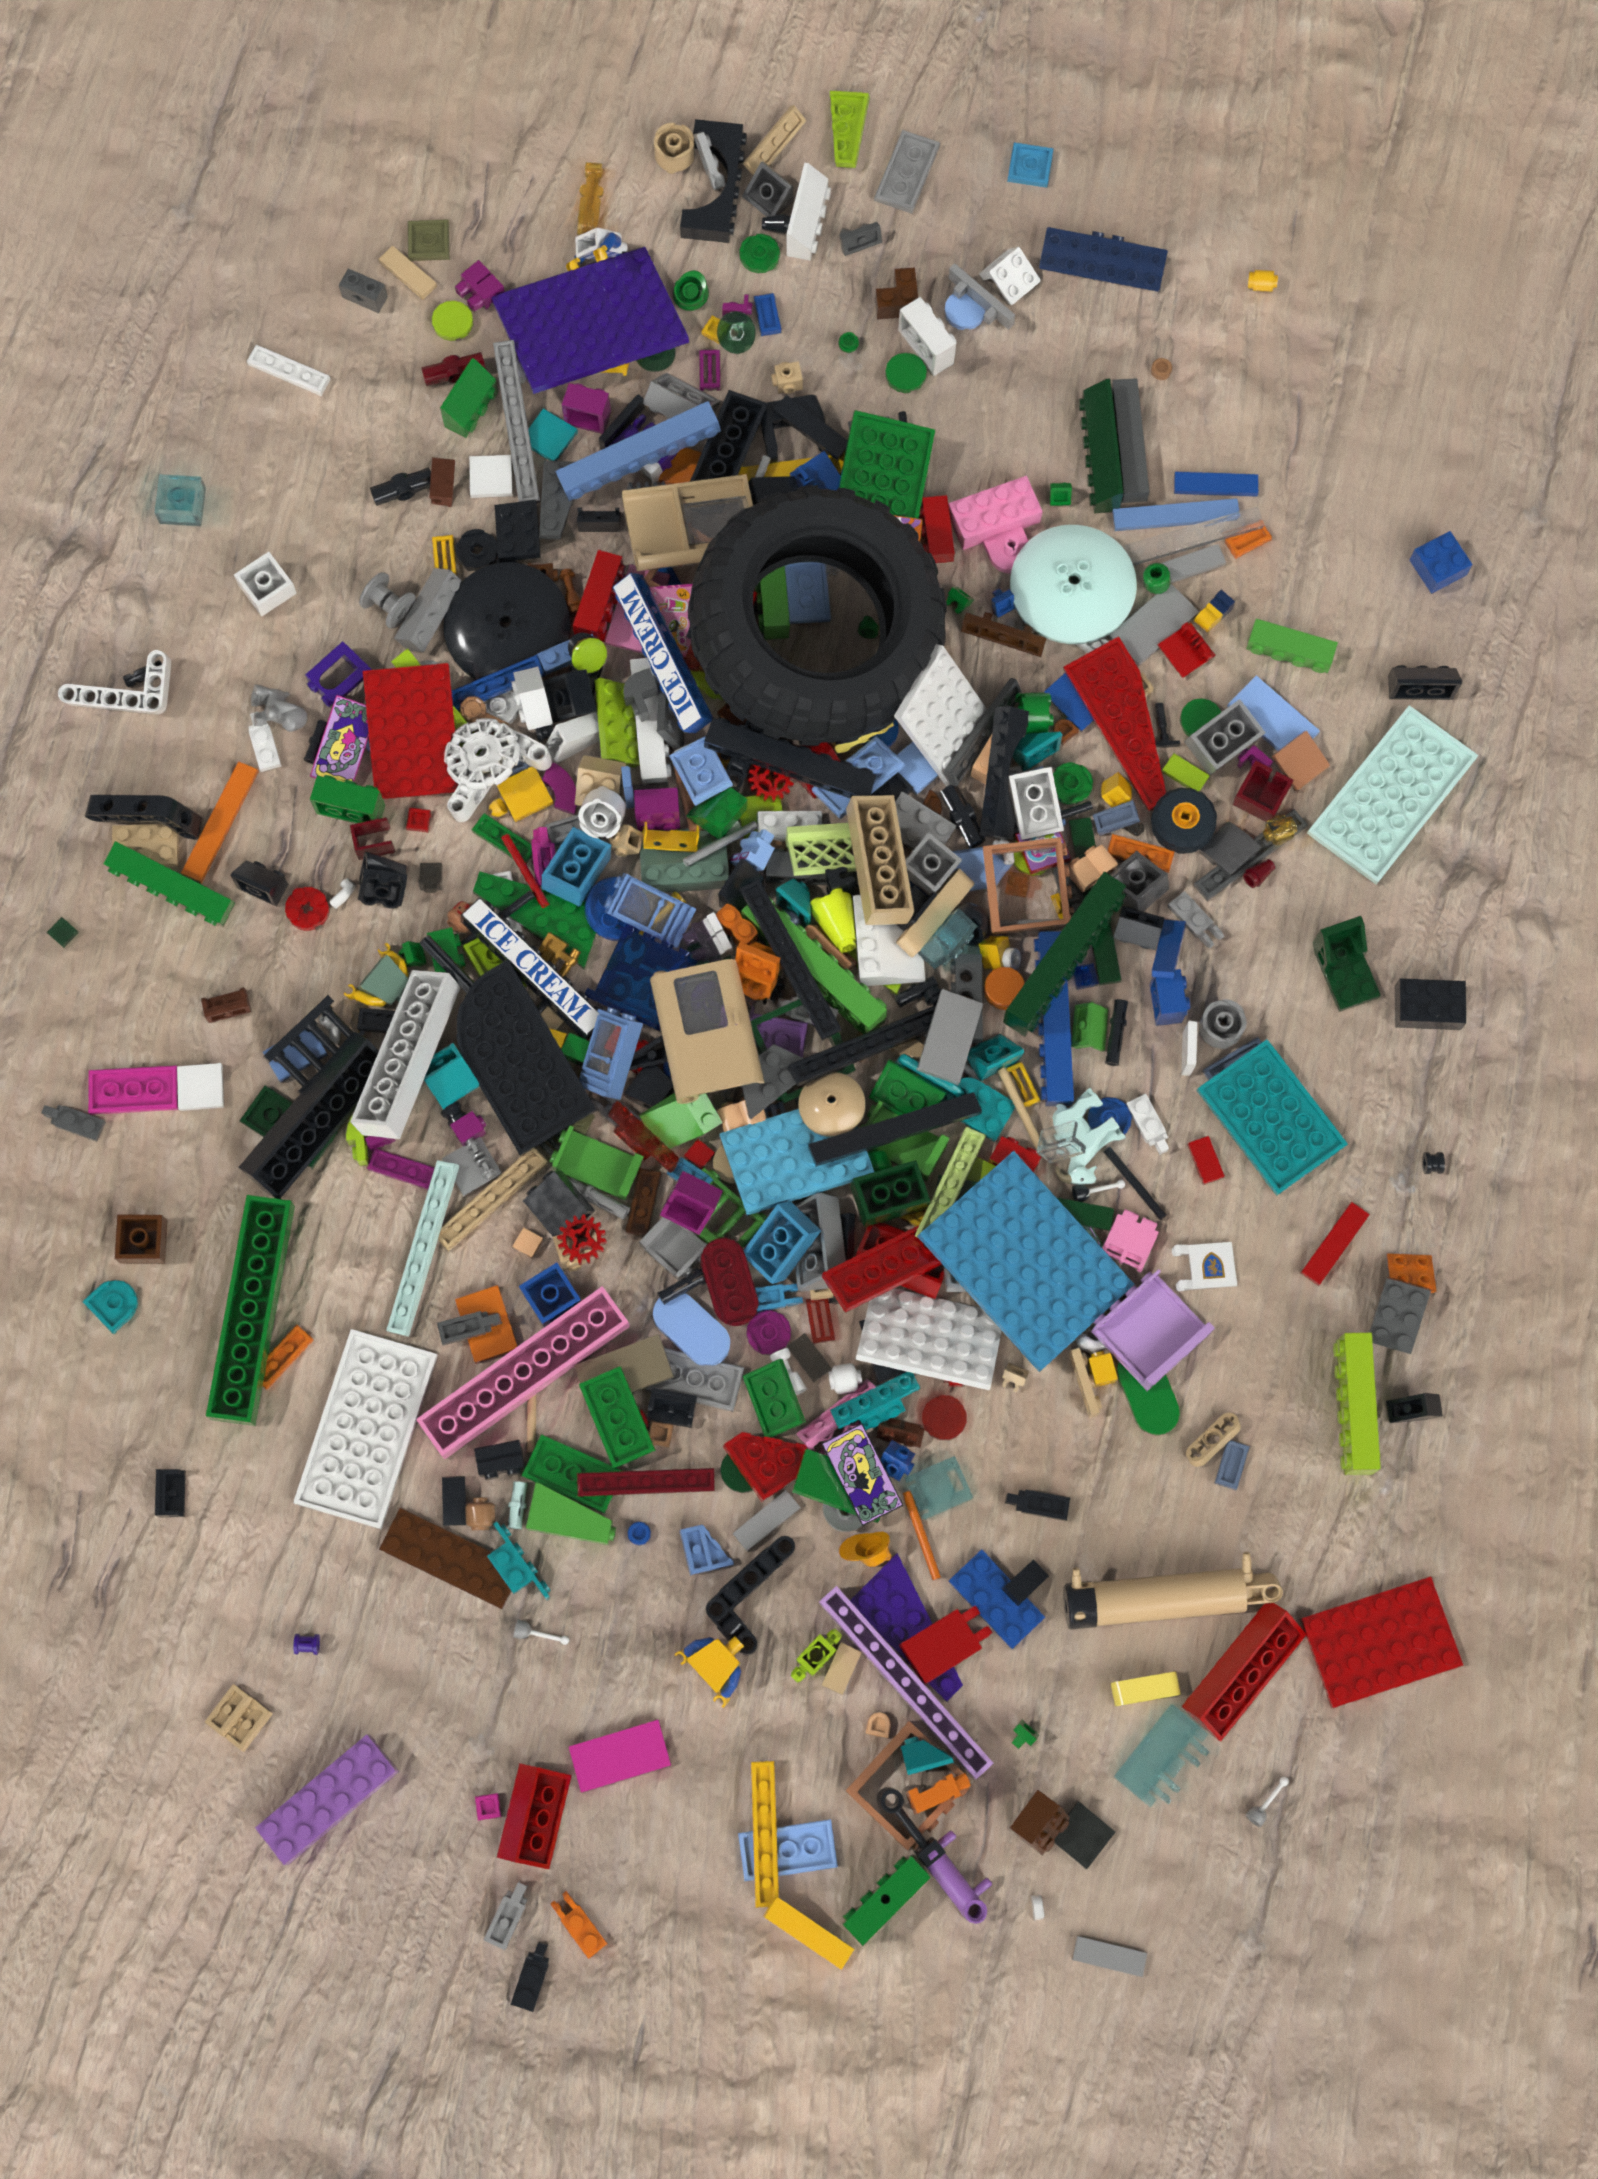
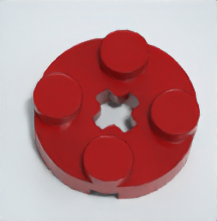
M303 887L293 890L286 901L285 912L288 920L295 928L311 931L326 922L330 907L326 896L320 890L313 887ZM310 904L313 910L305 914L302 907Z

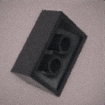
M1399 665L1392 667L1388 675L1389 699L1453 700L1462 685V679L1457 669L1449 668V666L1428 668V666L1422 665L1416 668H1407V666Z

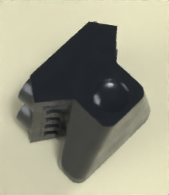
M365 851L359 875L360 888L358 900L368 906L381 903L389 909L402 906L407 883V865Z

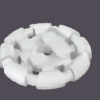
M492 718L476 719V722L470 724L467 722L459 727L452 734L453 738L451 742L447 743L444 752V762L448 766L447 772L459 785L464 784L469 789L483 790L488 789V786L493 784L499 785L513 773L512 768L514 765L517 766L520 757V744L516 742L518 738L515 732L505 723H498V720ZM460 742H465L462 748L458 746ZM503 743H508L507 746L502 747ZM480 749L487 750L485 755L481 757L476 756ZM502 759L507 760L505 765H502ZM468 771L471 772L470 777L466 776ZM491 772L492 776L484 777L485 773Z

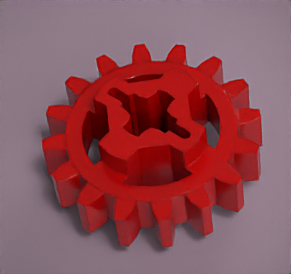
M752 764L754 770H749L748 775L752 776V778H749L747 782L753 784L750 791H757L756 798L762 795L764 796V802H766L767 798H771L772 803H774L776 797L783 800V793L789 795L790 790L787 787H793L794 783L790 781L793 778L765 769L763 774L757 775L761 767ZM769 772L770 775H772V778H776L773 782V786L770 782V779H767ZM785 782L784 786L777 791V785Z
M583 1214L581 1220H578L575 1215L573 1216L574 1221L572 1223L568 1220L565 1221L566 1228H559L563 1235L557 1236V1239L562 1241L558 1247L559 1249H565L562 1253L563 1257L570 1255L569 1261L571 1263L578 1259V1263L581 1265L583 1260L586 1259L587 1263L590 1264L591 1257L599 1259L598 1251L604 1253L605 1250L601 1244H607V1240L601 1237L606 1235L605 1230H599L602 1227L600 1222L594 1224V1217H591L588 1221ZM577 1226H583L582 1228L577 1230L573 1229ZM592 1230L597 1234V1242L591 1238ZM583 1236H585L587 1241H582L581 1244H579L577 1238H582ZM567 1238L574 1243L572 1249L567 1245ZM591 1250L588 1253L581 1254L582 1251Z

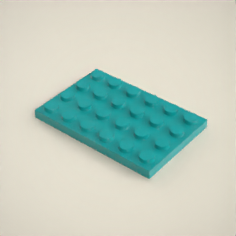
M1268 1039L1196 1090L1276 1196L1348 1145Z

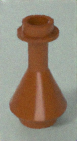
M563 569L560 571L559 579L565 583V600L570 617H576L582 599L574 589L572 579L576 574L572 569Z

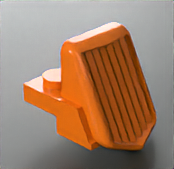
M740 942L736 949L735 960L745 1000L769 999L781 969L780 958L775 956L770 947L757 942H752L750 945Z

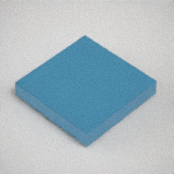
M1014 142L1007 182L1047 188L1054 148Z

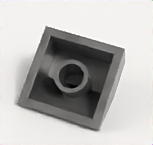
M1138 851L1133 853L1109 874L1126 885L1124 891L1126 897L1123 900V904L1126 907L1144 912L1169 890L1168 874Z

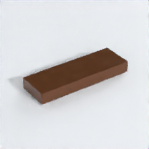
M639 1168L626 1234L644 1237L649 1232L661 1172Z

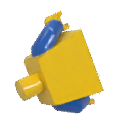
M735 1636L726 1645L718 1638L716 1640L711 1637L694 1640L684 1649L676 1652L675 1656L681 1654L684 1660L680 1664L683 1665L688 1662L707 1684L718 1693L713 1701L715 1702L718 1698H721L724 1702L721 1707L724 1708L738 1686L741 1674L739 1665L741 1663L735 1655L744 1645Z

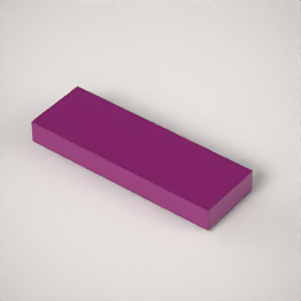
M374 1148L367 1166L368 1171L427 1190L429 1189L435 1169L434 1167Z

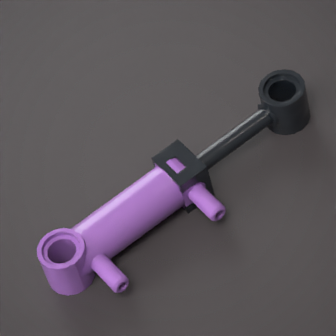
M892 1787L881 1789L877 1795L879 1807L888 1813L895 1814L919 1845L913 1852L936 1879L961 1915L974 1924L984 1921L987 1916V1907L980 1900L979 1896L992 1886V1882L989 1878H985L972 1889L943 1849L956 1838L955 1833L950 1830L938 1841L933 1837L926 1840L903 1810L904 1798L902 1794ZM894 1794L895 1803L891 1806H886V1796ZM977 1904V1914L970 1916L968 1912L969 1907Z

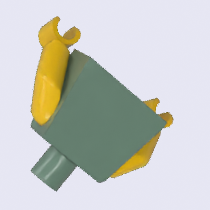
M384 943L387 951L381 952L378 949L381 959L357 987L359 990L352 984H349L348 987L353 992L351 994L344 993V995L350 1000L355 999L365 1005L376 1007L391 1005L395 999L399 1002L409 975L404 959L392 951L388 943Z

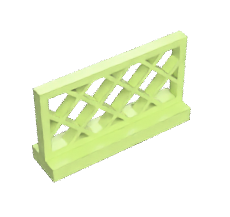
M848 823L787 827L785 843L786 848L789 850L794 876L825 874L827 869L833 870L840 867H847V872L856 871L854 855L849 853L852 849V842ZM836 844H848L849 846L844 850ZM826 845L827 848L824 851H821L815 846ZM794 847H805L806 849L801 853L794 849ZM831 849L840 854L836 859L827 854ZM810 851H812L813 853L817 854L818 857L815 860H812L806 855ZM843 857H846L847 859L851 860L852 863L843 864L840 862V860ZM825 859L831 864L829 866H822L819 862ZM801 860H803L804 862L808 863L809 866L804 868H798L797 864Z

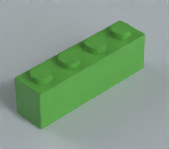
M1256 618L1246 649L1256 655L1264 654L1277 661L1291 662L1297 667L1311 668L1317 673H1328L1338 642Z

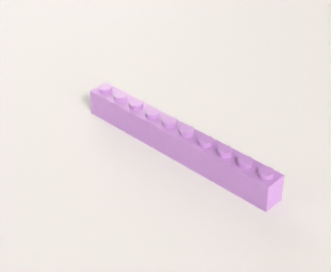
M837 1586L819 1601L822 1608L974 1780L994 1764Z

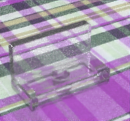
M1073 1120L1041 1130L1037 1153L1049 1163L1085 1154L1086 1145L1075 1137L1078 1123Z

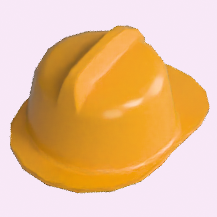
M883 1531L853 1535L842 1542L839 1547V1554L841 1558L847 1561H861L868 1567H876L884 1561L891 1559L888 1547L890 1536Z

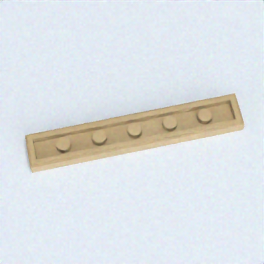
M536 1148L522 1155L441 1227L438 1241L449 1252L549 1162Z

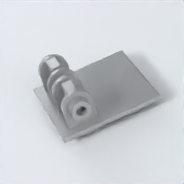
M481 1137L468 1139L465 1146L442 1158L444 1162L459 1165L455 1183L463 1196L502 1174Z

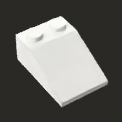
M1043 767L1008 775V791L1021 840L1064 831L1052 768Z

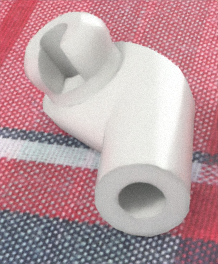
M1005 839L993 841V845L1010 843ZM1014 853L1003 854L1004 864L1011 865L1014 863Z
M349 878L341 882L340 886L343 889L329 900L330 904L336 909L355 890V883Z
M321 1015L319 1022L330 1032V1040L334 1044H340L341 1031L326 1016L323 1017Z
M1081 1333L1076 1338L1077 1346L1089 1354L1106 1349L1099 1339L1095 1341L1084 1333Z

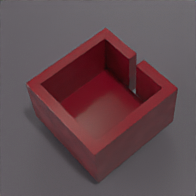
M1255 760L1232 805L1265 822L1272 821L1294 780L1276 771L1272 782L1268 781L1273 769Z

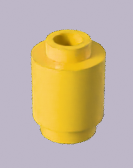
M1249 271L1248 288L1253 289V291L1272 292L1273 288H1277L1278 275H1274V271Z

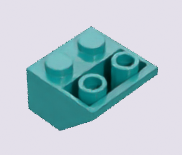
M454 1043L433 1055L424 1081L442 1109H445L448 1105L479 1087V1082Z

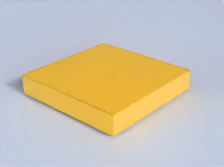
M534 767L521 771L496 786L515 822L554 804L539 773Z

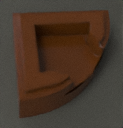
M930 789L922 804L941 816V801L938 795Z

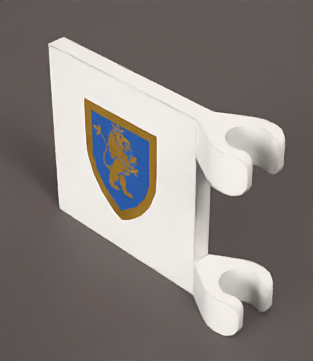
M1232 1242L1175 1245L1172 1248L1173 1256H1189L1191 1280H1180L1176 1283L1177 1291L1237 1286Z

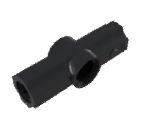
M428 467L411 474L398 473L390 481L370 487L376 506L396 499L405 501L412 498L416 492L430 488L431 471Z
M949 785L941 790L940 795L949 810L950 819L956 825V829H959L968 848H975L985 842L986 838L980 836V827L976 821L974 809L970 803L966 802L958 785L957 787Z

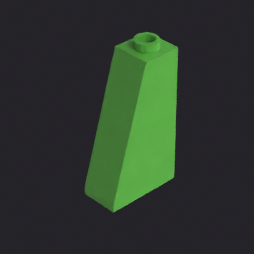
M535 1483L526 1526L528 1531L608 1546L610 1540L614 1541L616 1527H613L612 1520L540 1483Z

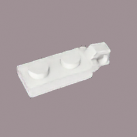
M259 712L251 713L253 725L248 726L249 735L260 771L264 772L281 767L268 722L266 721V724L261 727L254 726V714Z
M1147 1094L1127 1102L1126 1105L1144 1141L1149 1146L1155 1145L1159 1155L1167 1152L1169 1147L1165 1141L1168 1138L1166 1130Z

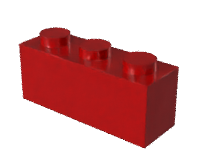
M947 495L922 497L919 518H923L924 524L921 528V537H925L926 540L923 548L925 552L932 554L935 563L954 562L955 551Z

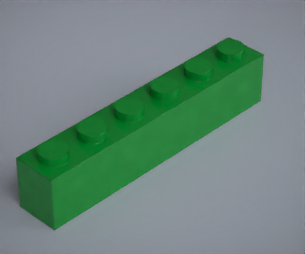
M116 841L103 863L109 867L107 872L117 877H120L121 874L128 877L127 882L137 887L140 884L148 887L146 891L158 897L159 893L166 896L165 901L176 907L179 903L186 906L184 911L194 916H197L199 913L205 916L204 921L214 926L217 923L225 924L235 904L231 899Z

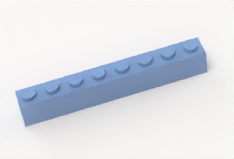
M709 401L567 465L557 470L556 474L568 500L579 499L585 493L598 490L611 481H618L622 476L635 473L647 464L657 463L664 456L675 455L683 448L692 447L705 438L714 437L721 431L720 425Z

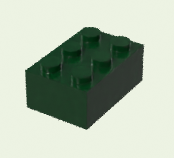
M916 1160L853 1178L850 1185L864 1227L926 1210L931 1202Z

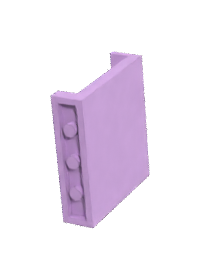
M1159 1269L1154 1274L1151 1271L1141 1279L1142 1284L1138 1288L1134 1285L1125 1293L1127 1298L1122 1302L1118 1299L1109 1308L1111 1312L1107 1316L1101 1314L1093 1322L1095 1327L1091 1331L1146 1391L1154 1386L1215 1329L1210 1322L1205 1325L1158 1276L1161 1272Z

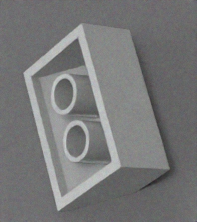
M665 373L650 382L643 404L648 406L649 410L667 416V419H670L709 401L715 412L720 400L669 373Z

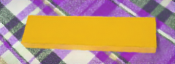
M775 1896L763 1915L764 1918L841 1970L854 1951L851 1946L777 1896Z

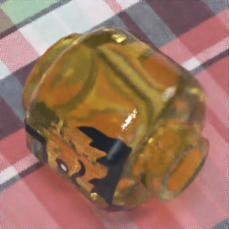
M1280 814L1266 821L1263 835L1267 842L1271 841L1274 845L1279 846L1294 839L1297 827L1291 816L1287 817L1285 814Z

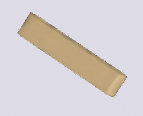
M960 868L956 869L936 892L937 896L915 924L901 934L896 944L911 958L914 957L969 892L975 882Z

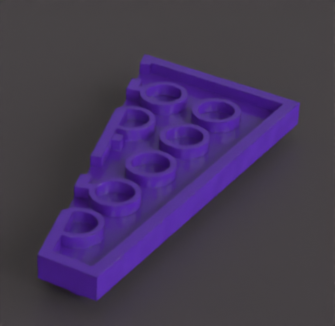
M896 1553L850 1602L911 1666L899 1645L932 1625V1622L898 1553ZM954 1667L928 1683L946 1702L963 1686Z

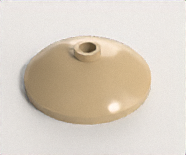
M832 1072L807 1082L800 1093V1116L805 1125L818 1135L833 1137L852 1131L859 1125L864 1116V1093L859 1084L845 1074ZM830 1097L836 1099L834 1103H829L827 1100Z

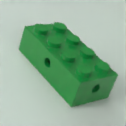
M902 1856L893 1865L896 1870L890 1876L888 1873H885L876 1882L879 1887L873 1893L871 1890H868L859 1899L862 1904L856 1910L851 1907L842 1916L845 1919L842 1923L843 1926L862 1946L931 1878L912 1856L908 1858ZM887 1894L889 1898L886 1903L881 1902V1896Z

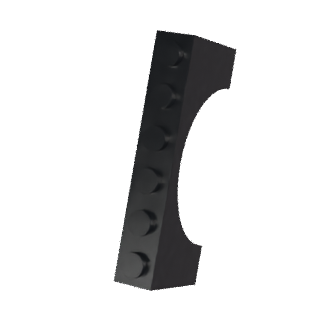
M695 119L693 134L704 132L705 135L709 136L712 144L710 147L711 153L724 166L728 179L724 190L713 202L700 208L682 209L680 236L684 239L729 243L730 235H734L735 223H732V218L737 216V205L734 203L735 199H739L740 187L737 186V181L742 179V169L739 166L740 163H744L745 151H742V145L746 146L747 133L743 131V124Z

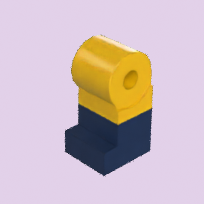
M1221 589L1206 607L1200 611L1194 622L1204 631L1209 632L1232 611L1235 601Z

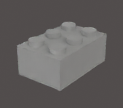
M1239 699L1193 733L1184 742L1207 773L1211 775L1266 732Z

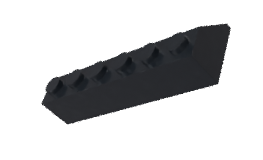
M728 390L717 416L721 431L714 437L708 438L690 482L739 475L768 403ZM727 501L687 506L685 508L702 515L722 513Z

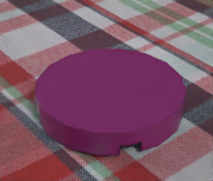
M765 1310L758 1312L749 1322L746 1336L748 1343L754 1351L762 1355H771L787 1347L791 1337V1328L784 1315L776 1311Z

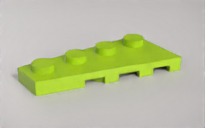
M830 91L836 167L856 168L870 100L869 93Z

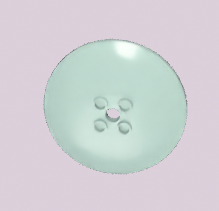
M1083 525L1056 526L1034 536L1018 553L1010 577V591L1014 594V606L1022 620L1028 626H1031L1032 630L1037 634L1064 644H1086L1100 640L1114 632L1129 615L1137 590L1135 569L1123 547L1106 533ZM1071 576H1076L1080 579V582L1078 584H1071L1068 579Z

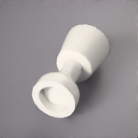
M785 1348L770 1355L772 1362L783 1359L796 1396L807 1390L798 1372H792L787 1361L790 1358L789 1349Z

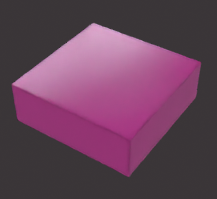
M499 1793L475 1797L478 1821L502 1817Z

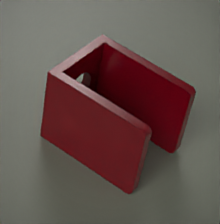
M387 817L350 825L358 860H363L365 851L380 856L396 852L391 840L359 847V836L391 829Z

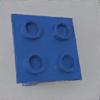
M825 451L790 473V476H795L798 487L818 485L820 489L835 491L839 487L841 477Z

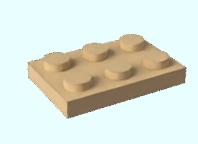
M163 824L112 826V846L116 841L166 867H179V835Z

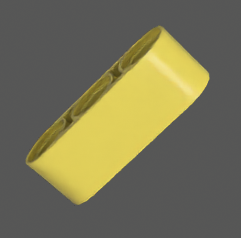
M1176 1671L1111 1683L1115 1706L1181 1695Z

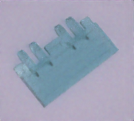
M1170 1704L1113 1777L1150 1808L1157 1800L1149 1793L1150 1790L1169 1805L1172 1801L1170 1797L1155 1785L1159 1780H1162L1172 1791L1178 1793L1181 1788L1169 1779L1164 1772L1172 1778L1177 1775L1185 1765V1762L1178 1757L1179 1754L1198 1768L1200 1765L1199 1760L1184 1748L1190 1743L1199 1753L1207 1756L1209 1751L1193 1736L1203 1742L1208 1733L1177 1707Z

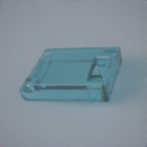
M955 1456L905 1478L906 1483L913 1480L916 1482L908 1487L919 1512L926 1509L929 1511L921 1516L923 1520L973 1499ZM952 1470L956 1471L963 1490L956 1493L947 1475Z

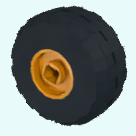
M1182 787L1170 790L1158 800L1153 809L1151 817L1153 835L1161 846L1178 854L1196 852L1209 842L1215 832L1217 814L1214 805L1205 794L1196 789Z

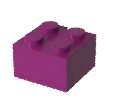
M569 383L562 402L564 421L573 427L603 434L611 416L609 393L598 388H587L579 383Z
M678 788L634 790L637 830L643 832L645 822H647V830L670 831L680 829Z
M682 1171L666 1199L660 1216L700 1235L713 1214L723 1191Z

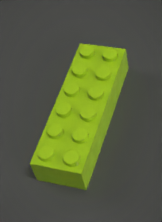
M1344 1333L1333 1345L1334 1357H1337L1338 1365H1335V1378L1339 1379V1388H1336L1337 1402L1340 1401L1337 1420L1338 1424L1342 1426V1433H1339V1446L1343 1447L1340 1466L1341 1469H1344L1345 1475H1372L1381 1469L1372 1333Z

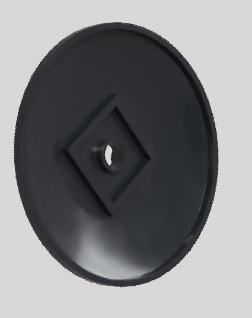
M513 562L488 565L466 577L460 583L459 589L455 591L444 616V636L448 650L457 665L475 680L569 640L571 629L569 609L558 586L547 575L536 568ZM505 617L510 618V626H500L501 619Z

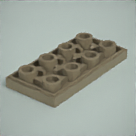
M659 1334L574 1365L580 1383L621 1366L632 1393L674 1378Z

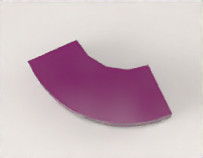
M552 763L551 767L546 770L542 781L555 793V809L575 815L577 805H575V784L562 767Z

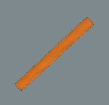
M911 1490L902 1493L932 1580H937L941 1578Z

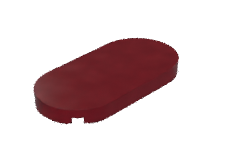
M714 1239L702 1251L701 1266L715 1314L727 1325H745L756 1315L758 1297L744 1250L732 1239Z

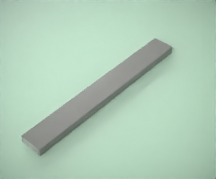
M514 340L495 342L493 346L519 502L536 500V503H538L540 498Z

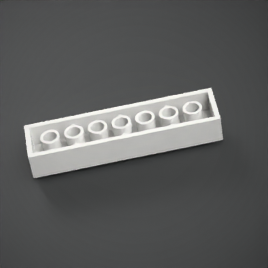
M412 970L350 1121L362 1135L400 1139L461 988L450 973Z

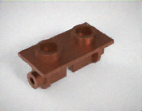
M892 1418L879 1424L876 1438L886 1442L893 1440L908 1447H921L925 1430L921 1425L905 1422L903 1429L899 1428L901 1420Z

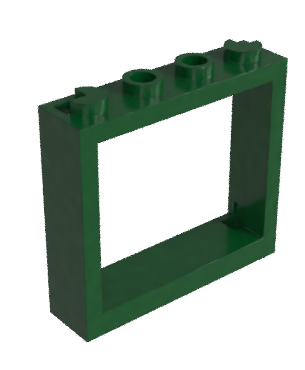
M799 999L750 1021L758 1056L766 1051L767 1048L757 1025L801 1006L802 1004ZM839 1033L828 1038L832 1047L843 1043ZM851 1064L837 1072L847 1075L856 1071V1069ZM803 1087L789 1094L785 1092L776 1100H780L782 1103L800 1096Z

